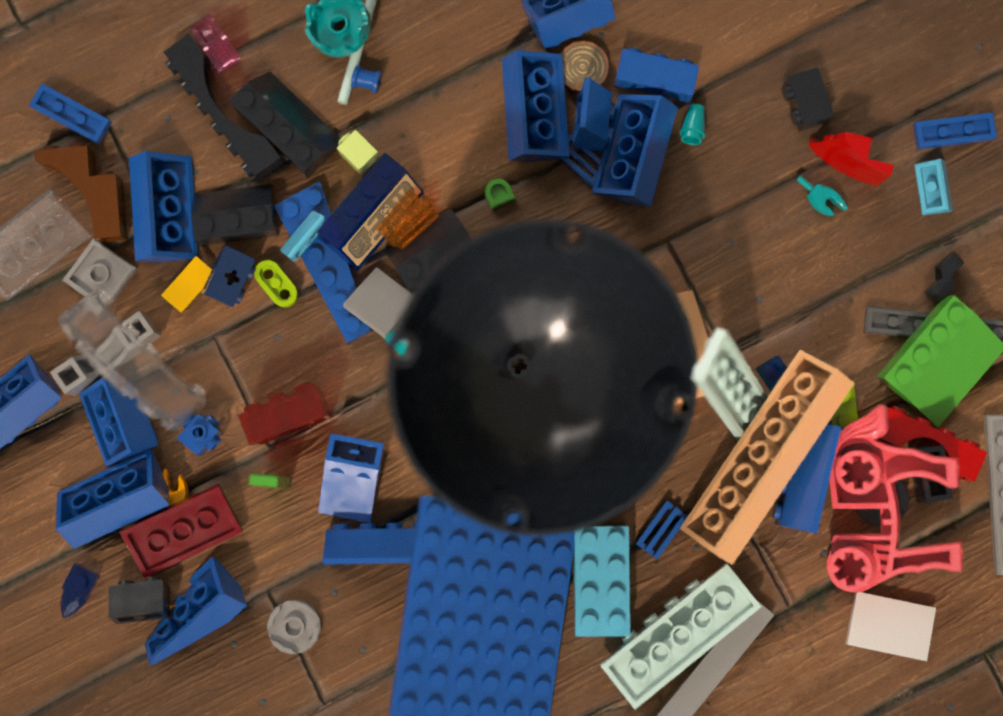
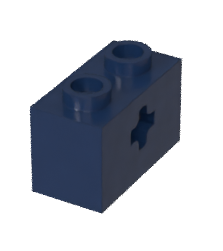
M222 246L200 294L229 307H234L235 303L240 304L245 294V290L242 287L246 279L251 280L256 270V266L253 265L255 259L228 246ZM234 271L233 277L236 278V281L227 284L228 279L224 277L225 273Z

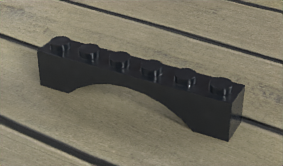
M189 34L164 51V54L169 59L165 62L173 75L177 73L183 78V81L180 82L181 86L189 96L193 93L199 100L195 103L204 116L209 113L214 121L210 125L219 137L223 134L226 136L229 142L225 145L234 157L240 155L244 161L241 167L249 177L254 175L258 181H261L284 164L265 136L253 134L238 127L220 111L210 89L209 61Z

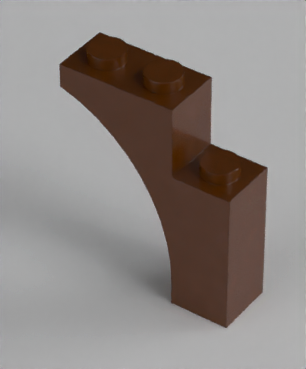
M71 143L66 148L49 145L44 146L43 150L34 151L37 163L43 167L63 173L79 188L91 213L94 239L101 243L128 240L123 179L114 174L113 171H100L96 176L95 152L84 143Z

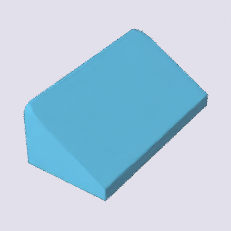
M940 158L914 164L922 215L952 212L953 207L945 161Z
M312 211L282 246L280 251L290 260L296 262L328 224L325 217L316 211Z

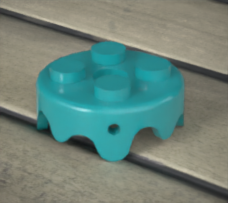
M320 0L318 3H308L305 8L307 19L305 33L312 44L323 54L331 57L349 56L357 52L367 41L371 31V18L367 7L361 0ZM340 20H344L345 27L340 31H334L335 24Z

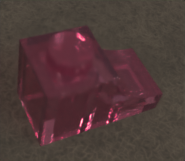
M210 13L188 27L218 72L230 68L240 59V56Z

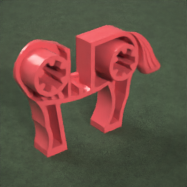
M884 404L877 406L869 414L849 423L840 431L829 479L833 509H880L881 533H838L833 536L831 542L833 544L827 558V571L832 582L840 589L848 592L866 591L890 577L904 572H921L933 568L962 571L964 568L962 541L909 548L899 547L901 516L894 482L907 477H925L938 481L947 487H959V458L934 456L915 448H902L880 441L878 438L884 436L889 429L888 408Z

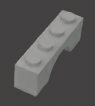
M138 311L119 324L115 332L104 342L83 354L71 357L50 373L64 394L76 396L162 335L149 316Z

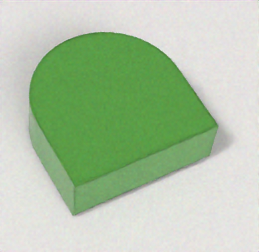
M494 179L486 186L485 196L491 210L515 201L511 187L505 180Z

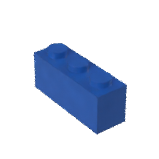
M637 48L622 49L614 86L690 103L695 89L699 65H695L693 61L688 59H679L678 61L668 59V56L660 53L653 55L644 54L642 50Z

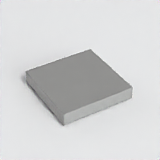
M93 238L62 281L103 310L108 311L138 269Z
M376 267L344 302L343 307L383 338H386L395 327L398 317L411 293Z

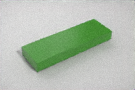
M252 474L250 475L249 485L290 487L291 478L280 475Z

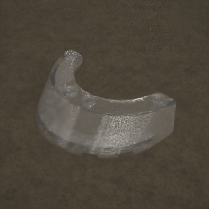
M104 288L101 291L99 289L94 290L57 317V320L61 323L59 326L65 335L73 341L75 339L78 340L75 347L90 364L122 395H128L131 399L133 397L139 401L136 404L137 407L147 416L157 420L161 418L160 424L171 431H180L190 416H195L210 402L205 397L208 394L207 391L196 382L193 385L182 378L158 357L160 352L151 343L147 342L144 344L138 338L141 333L131 323L128 322L126 324L121 319L115 309L116 307L112 303L115 299Z

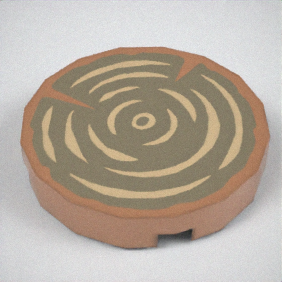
M587 41L574 42L562 51L564 86L570 91L580 93L585 78H591L599 85H602L606 80L609 68L608 59L604 51L596 44Z

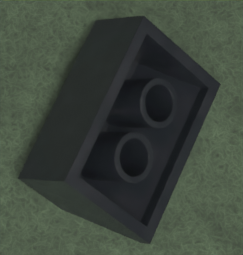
M267 184L194 194L191 214L194 241L201 246L279 236L274 207L273 185Z
M449 209L386 247L384 251L409 292L412 293L413 289L435 263L456 246L471 239V237L453 211Z

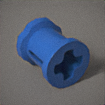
M356 65L352 74L351 88L362 87L370 89L372 93L377 94L381 85L382 71L372 72L361 69L360 65Z

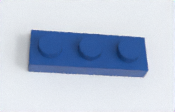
M42 83L28 105L98 145L112 123L107 118Z
M993 112L920 121L913 124L917 150L992 141L997 138Z

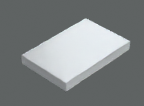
M863 592L854 593L845 644L927 661L936 608Z

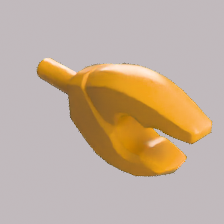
M164 469L163 476L169 487V505L167 506L169 507L189 498V489L185 478L179 475V488L177 491H173L170 487L169 470Z

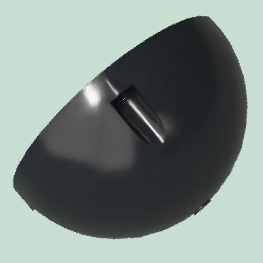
M558 219L519 221L486 230L459 244L435 263L413 289L398 317L392 338L387 345L386 386L388 408L397 439L413 469L430 490L456 512L483 526L506 533L526 536L572 533L600 524L626 510L646 494L669 468L686 438L695 410L698 385L692 377L694 367L697 364V348L689 318L676 291L658 267L635 247L607 231L580 222ZM572 228H576L579 236L571 243L568 233ZM400 342H407V348L403 355L400 357L396 356V345ZM513 362H521V367H516V369L512 367ZM681 398L682 407L675 412L674 403L677 399ZM512 512H518V520L513 524H507L508 515Z

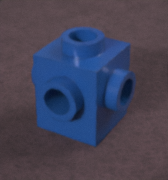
M202 414L192 415L183 424L185 429L177 439L197 456H203L208 449L210 451L214 450L221 442L220 435L223 431L218 427L221 423L210 414H207V416Z

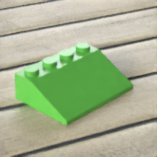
M954 295L945 296L876 377L938 428L1003 352V342Z

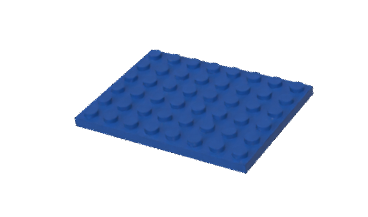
M420 495L388 715L550 716L574 553V532L548 536H526L506 533L483 526L456 512L439 497ZM512 512L508 515L507 524H513L518 520V512Z

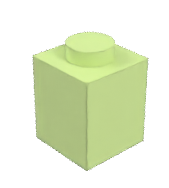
M356 130L352 134H345L338 142L339 146L337 149L339 154L361 176L380 158L378 151Z

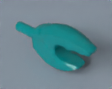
M801 175L796 179L797 182L809 191L807 194L808 201L819 213L826 216L834 215L833 211L826 206L827 199L831 200L833 204L843 211L848 209L841 195L833 188L818 183L813 186Z

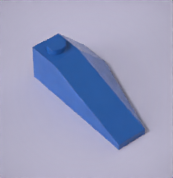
M211 557L194 573L189 580L192 585L184 596L179 595L174 601L176 606L170 618L162 619L145 642L149 664L154 665L229 623L247 606L241 586L216 558Z

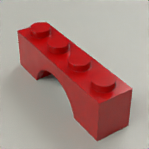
M897 406L888 408L889 429L884 436L878 438L880 441L902 447L908 441L919 438L928 441L933 446L944 445L946 457L959 458L960 479L965 482L976 481L988 453L979 449L980 444L969 439L961 441L955 438L956 433L945 428H940L939 431L931 427V422L924 418L916 417V419L906 416L907 411Z

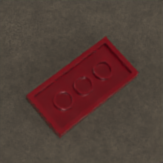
M217 484L126 526L119 533L142 575L146 578L241 534L243 528L220 484Z

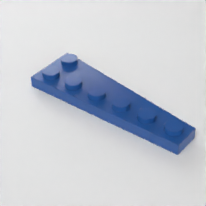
M317 182L274 205L290 237L312 211H316L325 217L328 224L301 255V258L346 342L349 344L371 332L368 325L343 307L344 302L357 288L345 252L342 250L340 237L321 183Z

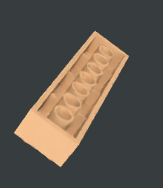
M799 350L680 529L712 553L733 565L854 383L838 369Z

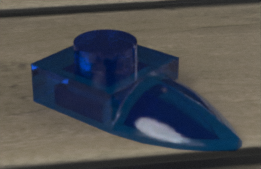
M78 563L72 566L62 586L63 592L60 604L63 618L71 616L84 606L100 577L99 574Z

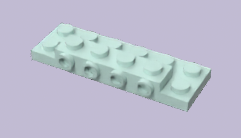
M716 328L713 336L706 343L705 353L701 361L694 367L692 378L733 436L739 441L768 396L727 331Z
M725 563L706 580L699 582L695 579L684 588L687 592L680 599L674 596L663 605L666 610L657 616L656 613H653L643 621L645 627L637 633L635 630L630 631V636L622 638L624 644L620 646L621 648L600 664L634 709L638 708L761 608L760 604L728 564Z

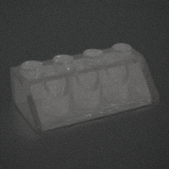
M51 188L0 227V294L7 301L91 236L70 208Z

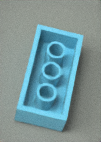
M594 525L574 532L573 592L575 636H630L629 526Z

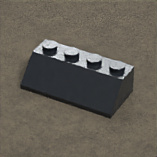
M270 71L246 82L229 100L234 109L262 136H265L308 179L339 146L338 142L341 138Z

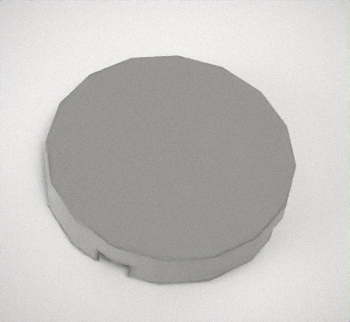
M298 599L289 600L277 606L270 614L267 623V631L272 644L281 652L288 654L303 653L310 649L319 639L322 629L321 618L316 609L308 602Z

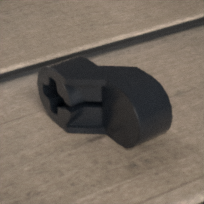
M955 251L948 254L935 266V282L924 291L934 303H937L954 288L953 273L964 264V261Z

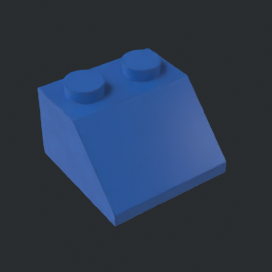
M591 78L584 79L577 98L572 147L603 152L606 143H610L612 139L613 128L609 127V119L614 117L615 103H611L612 93Z

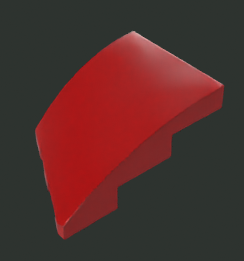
M843 132L837 135H827L823 141L811 138L808 146L816 155L836 170L851 178L878 186L892 175L893 164L868 159L872 141L870 137Z

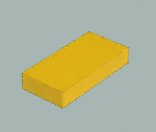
M195 256L161 296L182 313L203 289L212 269Z

